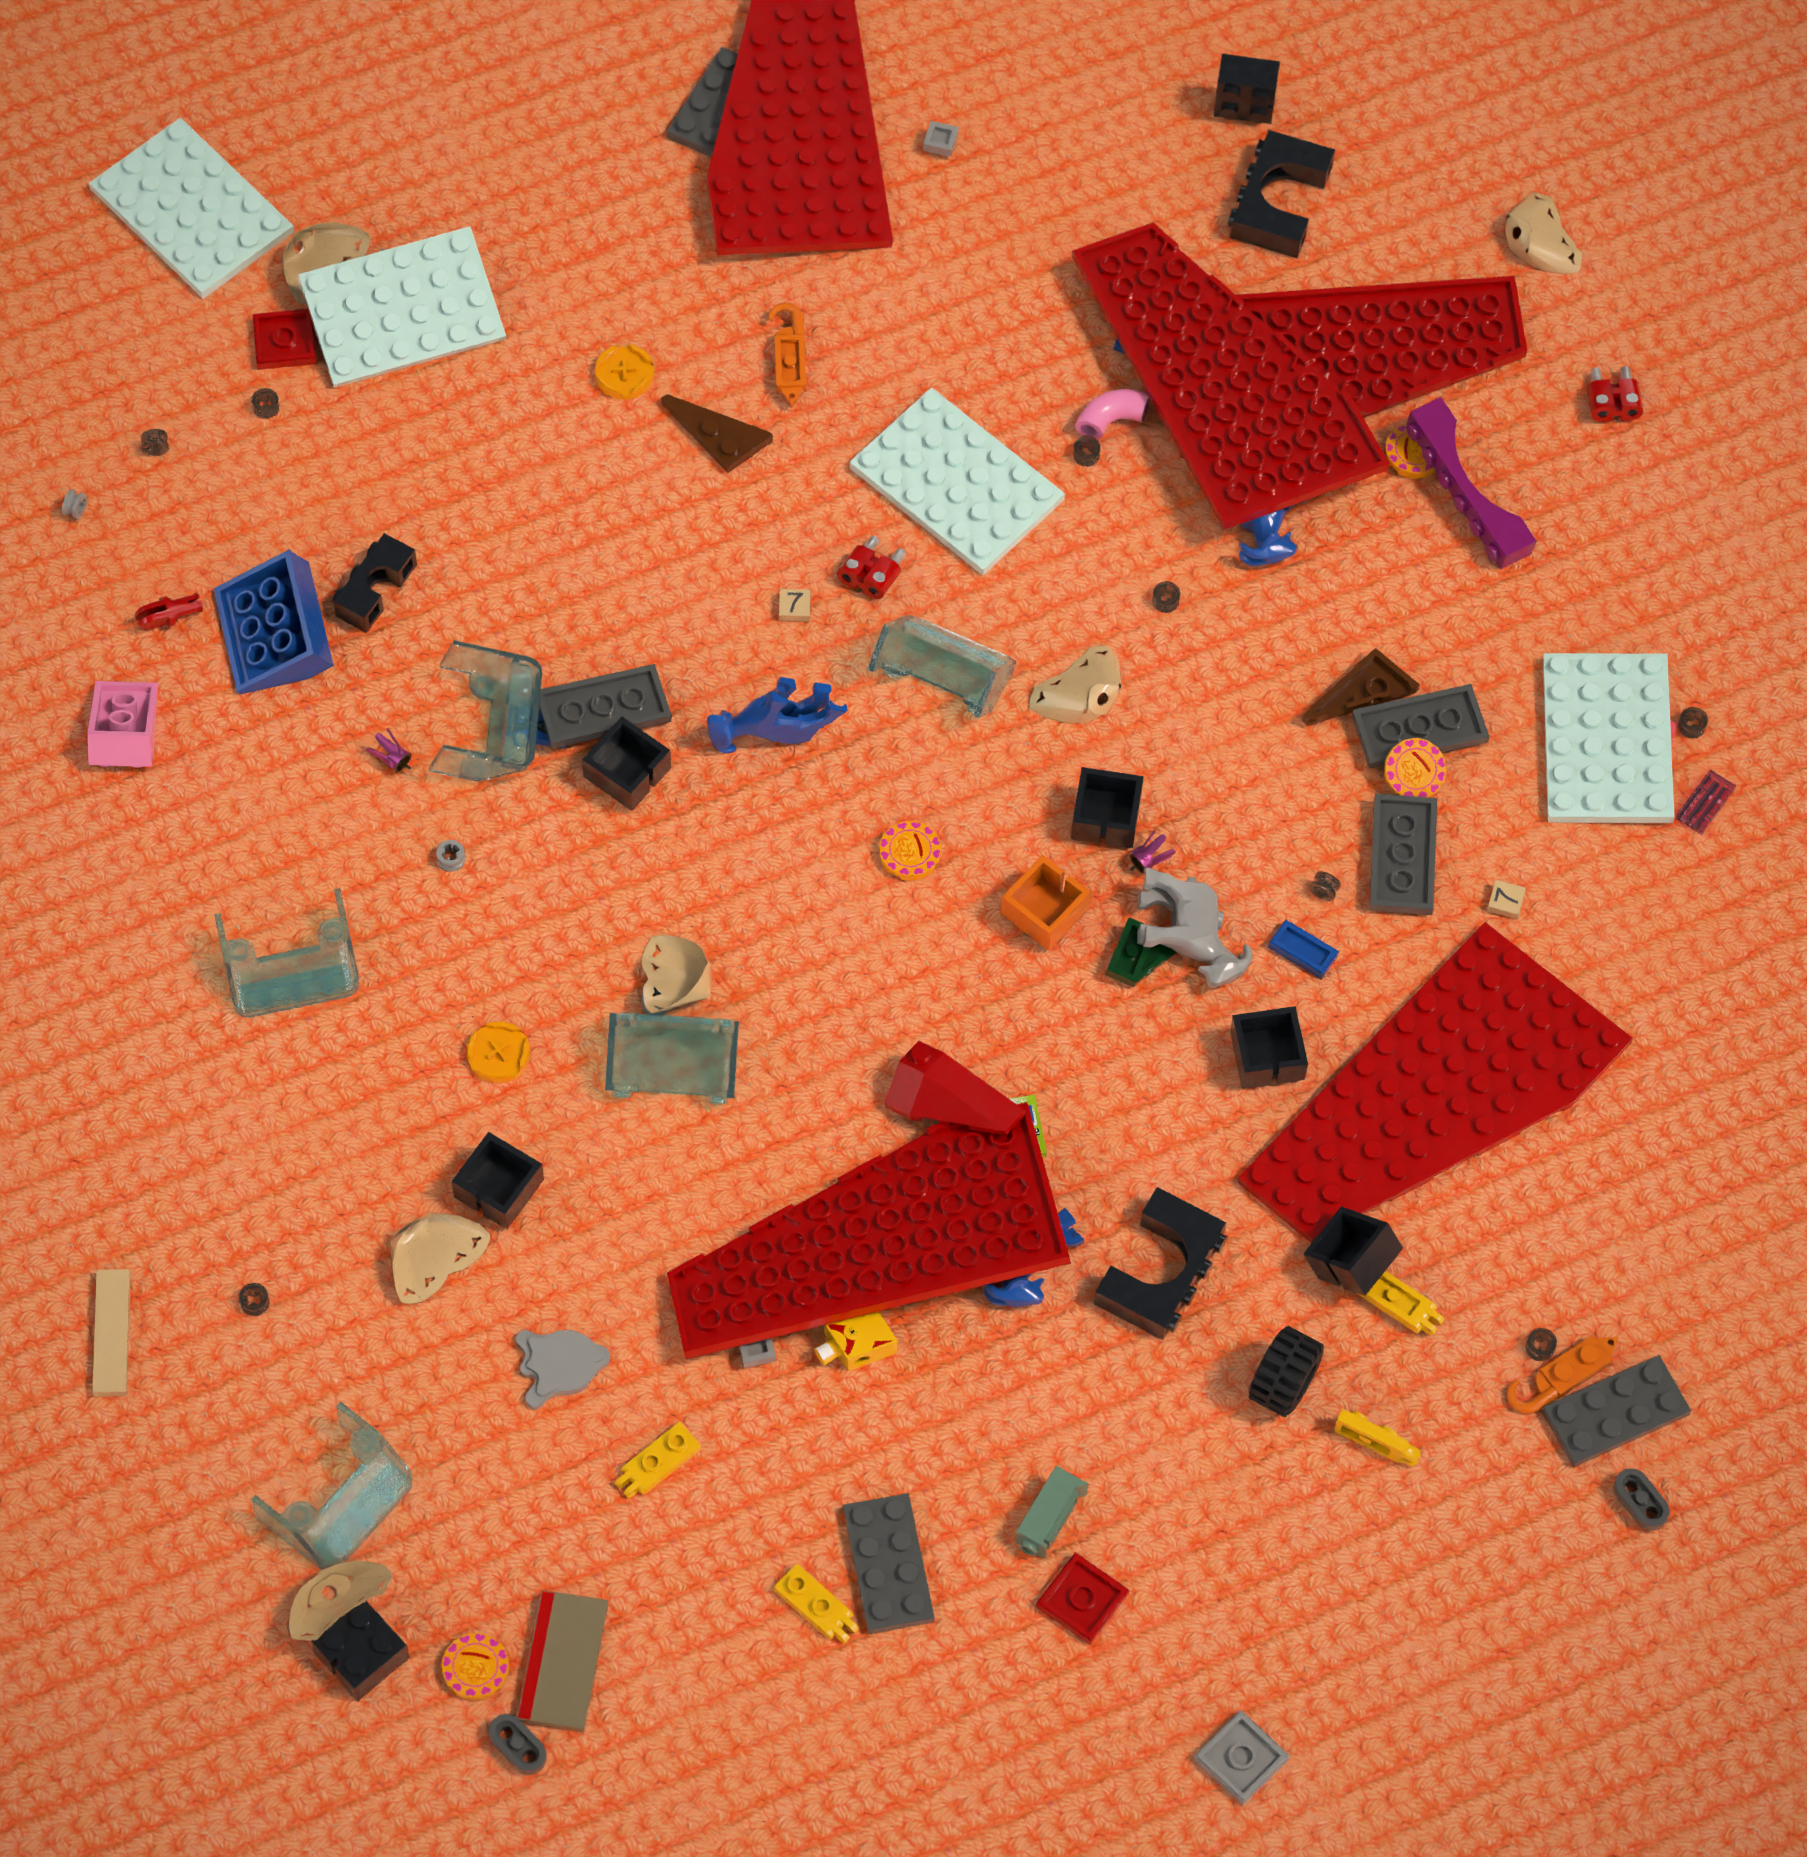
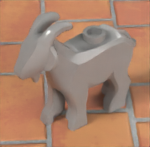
M1145 867L1143 871L1145 875L1143 889L1147 891L1139 890L1137 895L1138 909H1147L1152 905H1162L1172 911V926L1164 928L1140 924L1137 931V944L1143 945V947H1154L1162 944L1183 956L1210 964V966L1198 967V972L1205 975L1207 985L1211 988L1229 984L1241 977L1252 961V951L1250 946L1246 944L1243 946V954L1240 953L1237 958L1221 943L1218 938V930L1222 927L1224 915L1222 911H1218V896L1215 891L1206 883L1197 882L1196 877H1190L1186 881L1175 879L1170 874Z

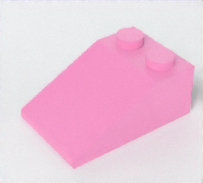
M95 682L87 733L89 765H100L103 767L112 765L132 766L135 768L152 766L158 683Z

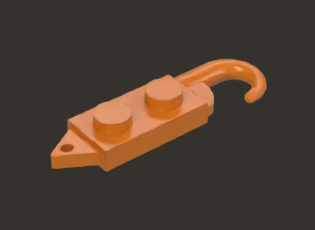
M783 302L772 307L768 320L773 321L775 315L781 311L788 312L792 316V327L780 329L775 334L776 392H780L788 404L793 407L802 392H806L804 317L798 306Z
M1591 1335L1542 1367L1535 1378V1384L1540 1394L1528 1402H1522L1516 1398L1515 1389L1519 1385V1380H1514L1509 1384L1506 1391L1509 1405L1515 1411L1522 1414H1531L1539 1411L1557 1398L1560 1399L1611 1365V1355L1619 1338H1594Z

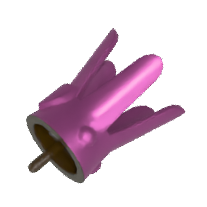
M387 728V732L395 744L381 733H376V740L390 756L370 747L365 750L384 761L396 773L405 767L411 769L408 763L411 760L412 754L400 746L390 729Z
M1154 829L1143 846L1140 845L1132 851L1130 859L1134 866L1130 868L1131 871L1137 868L1144 874L1145 867L1152 868L1154 865L1171 858L1176 853L1174 849H1171L1153 858L1151 857L1166 840L1164 834L1145 847L1156 831Z

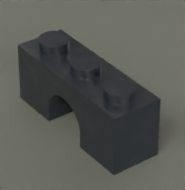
M385 533L378 542L374 541L370 545L367 557L361 565L357 564L353 568L347 584L336 591L333 597L336 617L367 633L384 611L381 594L373 591L371 588L379 582H390L401 588L417 566L415 549Z

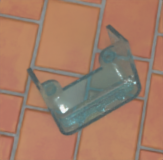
M904 615L884 624L867 670L874 672L882 668L885 675L894 679L912 675L962 697L963 703L967 705L966 709L973 713L975 717L981 718L992 712L1012 676L1017 662L1005 654L912 615Z
M453 640L440 662V668L469 674L470 691L480 699L491 701L486 752L443 744L430 764L429 772L471 781H483L526 770L535 756L542 668L540 664L528 656Z
M340 888L334 889L339 917L326 920L320 925L317 932L319 945L256 958L254 947L248 940L239 938L227 941L221 913L214 914L232 1001L239 1015L248 1018L346 998L356 993L360 981Z
M341 1401L336 1405L340 1425L353 1435L350 1440L351 1451L362 1463L318 1511L311 1504L298 1501L290 1504L280 1515L258 1496L254 1495L251 1499L256 1518L321 1570L346 1562L404 1498L413 1485L410 1468L381 1433Z

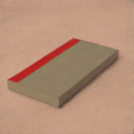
M545 1590L541 1591L517 1718L522 1723L585 1732L609 1605L608 1600Z

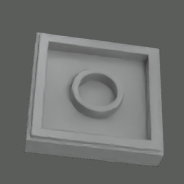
M1240 1710L1194 1755L1193 1760L1237 1802L1244 1806L1289 1761L1290 1755Z

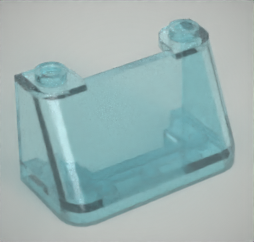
M611 1012L605 1090L613 1091L612 1097L632 1098V1092L640 1091L703 1095L709 1097V1103L728 1104V1098H735L741 1020Z

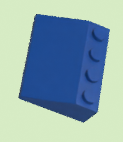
M287 550L213 588L236 690L240 695L306 680L334 666L310 564L291 550Z

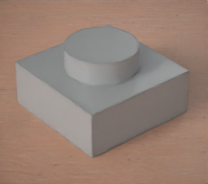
M930 121L923 143V151L952 157L959 134V127Z
M772 1338L739 1346L744 1368L776 1361Z

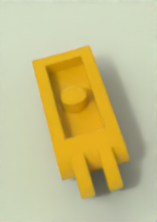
M1387 1271L1382 1274L1366 1296L1358 1294L1415 1333L1423 1330L1433 1336L1437 1328L1431 1322L1441 1326L1445 1320L1442 1315L1435 1311L1437 1309L1435 1303Z
M1342 1409L1334 1432L1397 1463H1404L1411 1467L1418 1464L1421 1455L1420 1450L1410 1445L1407 1440L1399 1437L1392 1428L1384 1425L1379 1427L1369 1422L1366 1416L1357 1411L1349 1412Z
M679 1421L625 1464L621 1469L623 1475L616 1480L615 1484L621 1489L629 1482L632 1483L623 1492L627 1498H631L637 1492L645 1495L701 1450V1444Z
M797 1563L774 1586V1592L826 1638L831 1640L835 1636L845 1644L850 1637L841 1628L844 1626L852 1634L859 1630L858 1626L851 1620L854 1616L853 1613Z

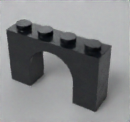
M1268 130L1265 140L1260 139L1258 141L1255 151V157H1258L1256 163L1251 162L1248 167L1246 179L1249 181L1247 186L1242 185L1237 197V202L1240 203L1238 209L1233 208L1230 213L1228 225L1232 226L1231 239L1298 258L1307 236L1309 218L1285 212L1271 206L1263 197L1262 190L1267 185L1278 180H1294L1325 189L1333 168L1336 149Z
M1157 1187L1142 1211L1140 1226L1175 1244L1184 1256L1186 1263L1184 1270L1170 1282L1149 1284L1110 1266L1095 1291L1094 1305L1163 1340L1168 1331L1174 1332L1182 1318V1315L1179 1314L1184 1304L1189 1306L1197 1292V1288L1194 1287L1199 1278L1203 1280L1206 1278L1213 1262L1209 1261L1214 1251L1217 1253L1221 1252L1228 1236L1224 1234L1225 1221Z

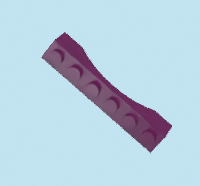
M1439 397L1410 411L1406 423L1407 434L1422 449V456L1425 462L1434 467L1441 486L1444 489H1448L1453 496L1456 509L1460 513H1464L1474 536L1480 537L1484 543L1489 559L1496 562L1500 569H1503L1531 555L1537 541L1520 516L1507 512L1490 502L1468 479L1460 464L1456 450L1455 430L1457 420L1442 397Z

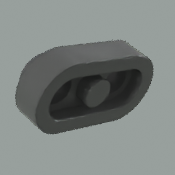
M1629 1468L1621 1471L1614 1483V1492L1617 1498L1642 1528L1646 1530L1662 1528L1669 1517V1506L1665 1499L1640 1470ZM1632 1485L1636 1491L1630 1493L1625 1489V1486ZM1653 1511L1657 1517L1650 1519L1646 1516L1645 1512Z
M502 1714L493 1719L489 1726V1736L494 1747L519 1772L526 1775L540 1772L547 1761L546 1749L542 1742L514 1715ZM505 1730H510L513 1733L509 1739H503L500 1735ZM527 1754L536 1756V1759L531 1763L523 1760Z

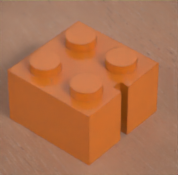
M1042 855L1002 896L1001 915L1046 950L1050 951L1089 910L1091 891L1069 875L1065 879L1064 893L1061 892L1063 889L1064 870Z

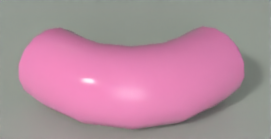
M1119 389L1104 392L1086 405L1077 419L1075 429L1079 434L1088 439H1100L1108 425L1115 420L1125 418L1143 422L1151 399L1148 393L1137 390Z

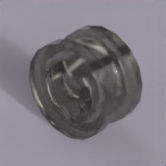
M262 388L254 392L251 400L254 413L262 419H269L277 415L280 409L277 393L270 388ZM269 400L271 401L270 406L268 404L260 405L261 401L267 403Z
M150 429L143 432L141 435L143 453L148 456H160L168 452L167 432L161 429Z
M1092 436L1078 438L1074 443L1073 450L1075 462L1085 467L1095 465L1100 458L1101 445L1099 441ZM1088 448L1091 454L1086 455L1085 451H1082V449Z
M1168 581L1157 584L1153 591V606L1158 611L1164 613L1176 610L1179 606L1181 594L1178 586ZM1166 593L1171 594V598H1168L1167 601L1161 599Z
M1689 707L1681 713L1678 729L1687 738H1699L1705 732L1708 717L1702 709ZM1696 719L1698 721V725L1693 724L1689 726L1687 724L1688 720L1692 722Z
M1318 871L1314 876L1315 881H1312L1309 885L1310 891L1322 900H1334L1336 897L1335 891H1338L1341 887L1340 881L1332 874Z
M247 1284L239 1293L241 1309L247 1315L259 1316L269 1308L268 1292L261 1284ZM260 1295L261 1302L259 1304L252 1302L249 1305L248 1296L257 1297Z
M1546 1328L1534 1329L1527 1338V1354L1536 1361H1545L1551 1358L1557 1346L1555 1335ZM1536 1339H1541V1342L1543 1340L1548 1342L1546 1350L1542 1351L1541 1347L1539 1349L1534 1347Z

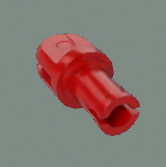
M194 593L193 595L172 600L167 596L161 597L159 601L137 609L135 612V619L139 621L137 625L142 630H152L165 625L168 627L175 626L178 618L203 612L202 601H198L200 596L198 593Z

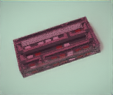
M1709 770L1679 810L1675 819L1702 835L1733 794L1736 785L1714 771Z

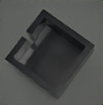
M1222 54L1214 117H1222L1226 120L1251 121L1256 124H1271L1280 61Z
M621 716L582 759L583 776L633 811L650 792L649 784L655 787L671 769V752L667 747Z
M1082 767L1071 839L1099 843V839L1103 838L1106 839V845L1133 848L1144 776Z
M1296 1006L1232 1016L1230 1035L1242 1089L1270 1085L1273 1078L1276 1079L1277 1084L1305 1080L1308 1061Z
M488 1131L451 1181L453 1196L477 1212L482 1207L484 1216L508 1229L544 1181L542 1163Z
M1341 1206L1303 1255L1318 1279L1339 1287L1342 1284L1345 1289L1366 1296L1401 1252L1403 1246L1389 1223Z
M367 1601L341 1616L317 1640H311L314 1654L333 1675H337L338 1681L357 1702L410 1658L405 1642Z

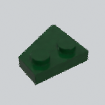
M1129 917L1104 975L1135 987L1177 952L1162 944L1154 947H1143V945L1137 944V931L1140 924L1144 923Z

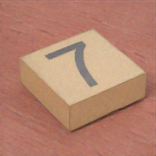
M780 589L779 621L810 622L811 590Z
M1495 880L1487 912L1518 919L1526 887Z

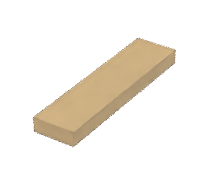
M130 1269L96 1270L93 1362L94 1397L127 1396Z

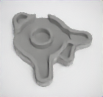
M522 1330L516 1337L517 1346L525 1353V1358L520 1366L521 1375L526 1378L534 1377L536 1379V1382L526 1394V1404L534 1410L541 1408L554 1396L572 1395L585 1390L594 1376H597L600 1370L607 1367L611 1360L610 1352L606 1347L595 1344L587 1336L577 1331L563 1330L547 1335H538L529 1330Z

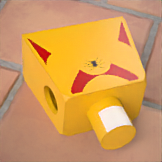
M878 1311L824 1325V1335L828 1341L814 1348L815 1354L822 1365H826L839 1357L845 1368L851 1371L896 1354L898 1340Z

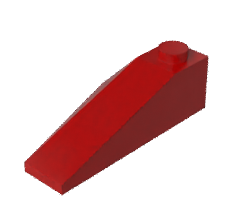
M918 1041L899 1061L885 1101L887 1109L910 1120L921 1122L922 1118L938 1120L939 1125L950 1126V1123L968 1125L970 1130L1005 1136L1026 1115L1023 1108L953 1058L921 1041Z

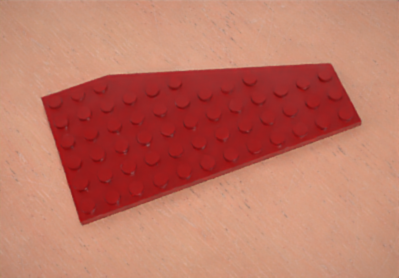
M751 0L706 180L717 255L892 248V229L855 0Z
M1154 222L1072 250L1073 261L1223 530L1389 470L1390 463L1350 394L1345 390L1341 391L1309 363L1310 359L1278 331L1276 333L1248 310L1244 306L1242 299L1213 274H1207L1179 249V244Z
M1515 275L1237 294L1244 301V306L1272 331L1275 333L1278 331L1310 359L1309 363L1337 388L1348 392L1363 417L1525 358L1528 351Z
M1484 922L1238 1177L1237 1183L1312 1243L1341 1206L1364 1214L1389 1200L1393 1201L1433 1180L1436 1175L1475 1155L1479 1156L1514 1138L1521 1131L1551 1115L1571 1108L1632 1043L1633 1038L1493 927Z
M1028 1102L1017 1104L1025 1110L1026 1115L1007 1136L970 1130L968 1125L950 1123V1126L932 1125L926 1129L924 1135L884 1157L880 1154L838 1177V1182L796 1206L790 1204L750 1226L749 1232L707 1255L701 1253L667 1272L685 1358L689 1359L1071 1264Z

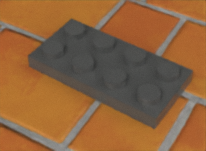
M721 47L668 128L667 138L712 157L737 53Z
M655 664L535 690V699L551 749L602 738L621 716L639 729L671 722L672 718Z
M1471 684L1354 709L1352 711V719L1369 769L1384 766L1385 757L1391 748L1407 739L1420 738L1428 740L1437 746L1441 753L1484 744L1489 741V734Z
M1375 794L1369 911L1422 915L1433 914L1437 798Z
M1658 1355L1543 1407L1542 1412L1574 1468L1689 1416L1691 1409L1662 1358Z
M909 1493L843 1505L868 1635L935 1623Z

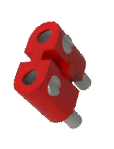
M1624 366L1620 369L1621 379L1617 380V384H1611L1610 379H1602L1599 368L1591 369L1592 382L1588 384L1587 392L1593 420L1607 422L1613 421V416H1619L1620 421L1636 420L1643 415L1639 382L1632 378L1630 367Z
M870 536L864 546L857 545L837 571V577L846 586L855 590L859 586L863 588V594L874 599H881L901 572L899 564L906 556V552L898 548L891 558L881 555L880 558L875 557V551L873 550L879 544V539L876 536Z

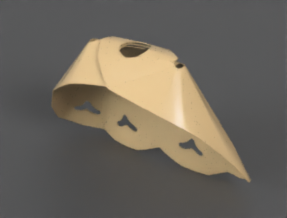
M1531 193L1507 215L1505 233L1509 249L1522 261L1546 272L1570 274L1580 270L1582 263L1581 251L1577 249L1573 240L1562 228L1560 216L1552 198L1540 193ZM1549 209L1551 210L1550 213H1551V215L1553 216V219H1552L1551 216L1547 213ZM1515 227H1520L1521 235L1518 239H1515L1513 235ZM1562 237L1565 239V243H1567L1569 246L1562 243ZM1572 253H1574V264L1568 258Z
M320 223L295 233L286 247L282 265L290 292L296 301L301 304H307L305 297L300 298L303 291L298 274L343 262V257H351L346 260L348 261L365 256L370 243L369 234L358 227L342 223ZM360 240H363L362 243L359 244L360 248L357 251L355 243L359 242ZM298 241H301V250L298 252H294V245Z
M1108 646L1089 648L1084 655L1073 662L1067 671L1035 686L1029 703L1030 709L1041 716L1073 724L1086 723L1103 714H1107L1116 701L1122 685L1118 658ZM1104 651H1108V652H1106L1105 655L1097 654V653H1096V652H1101V653H1103ZM1088 660V665L1079 667L1082 664H1085V661ZM1058 680H1061L1058 683V685H1050L1056 683ZM1041 691H1043V696L1045 697V699L1037 703L1038 699L1040 698ZM1101 693H1106V702L1098 705V696Z
M669 935L653 936L645 947L641 960L642 969L648 978L643 986V999L646 1009L653 1014L707 999L710 996L711 962L707 961L702 948L685 938ZM656 945H658L662 953L653 957V953L656 952ZM651 963L659 968H657L656 971H653L654 966H652ZM654 988H656L657 991H658L659 993H661V994L656 995V996L654 997V996H653V994H655ZM655 1006L661 1007L663 1009L658 1011V1008H656Z
M428 1212L400 1229L390 1242L395 1289L400 1302L404 1304L419 1303L436 1293L442 1287L449 1274L464 1270L481 1257L490 1241V1233L480 1224L462 1216ZM481 1236V1239L477 1241L476 1248H473L472 1238ZM457 1253L466 1254V1257H460L457 1262L454 1261ZM435 1277V1279L429 1282L428 1286L425 1287V1278ZM406 1288H408L412 1292H415V1294L409 1293L406 1296L404 1295V1293L406 1292Z
M368 1561L342 1562L319 1571L314 1578L299 1589L294 1598L289 1618V1631L292 1639L317 1640L324 1631L348 1611L373 1596L383 1595L393 1578L392 1571L382 1564ZM329 1585L336 1589V1595L331 1600L325 1599L322 1595L323 1589Z

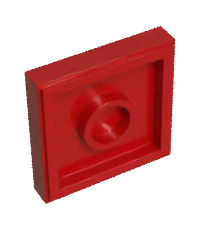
M308 309L252 314L257 370L317 364L315 331Z
M1075 1552L1036 1602V1608L1091 1645L1128 1597L1130 1590Z

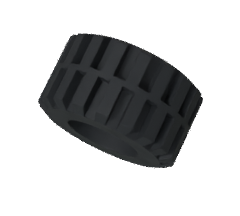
M1290 1326L1283 1328L1270 1344L1255 1372L1249 1388V1399L1282 1417L1291 1414L1307 1391L1320 1365L1324 1353V1344Z

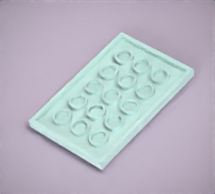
M181 117L89 182L90 190L202 299L206 298L294 233V226Z
M471 226L298 274L333 388L506 340L503 324Z
M932 387L849 462V468L982 576L1065 500V493Z
M1544 653L1543 683L1548 823H1673L1674 798L1668 654Z

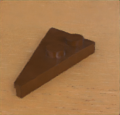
M669 394L661 398V405L727 473L773 442V435L766 430Z
M1375 648L1304 713L1302 721L1308 726L1351 713L1354 709L1405 697L1416 693L1419 690L1420 684Z

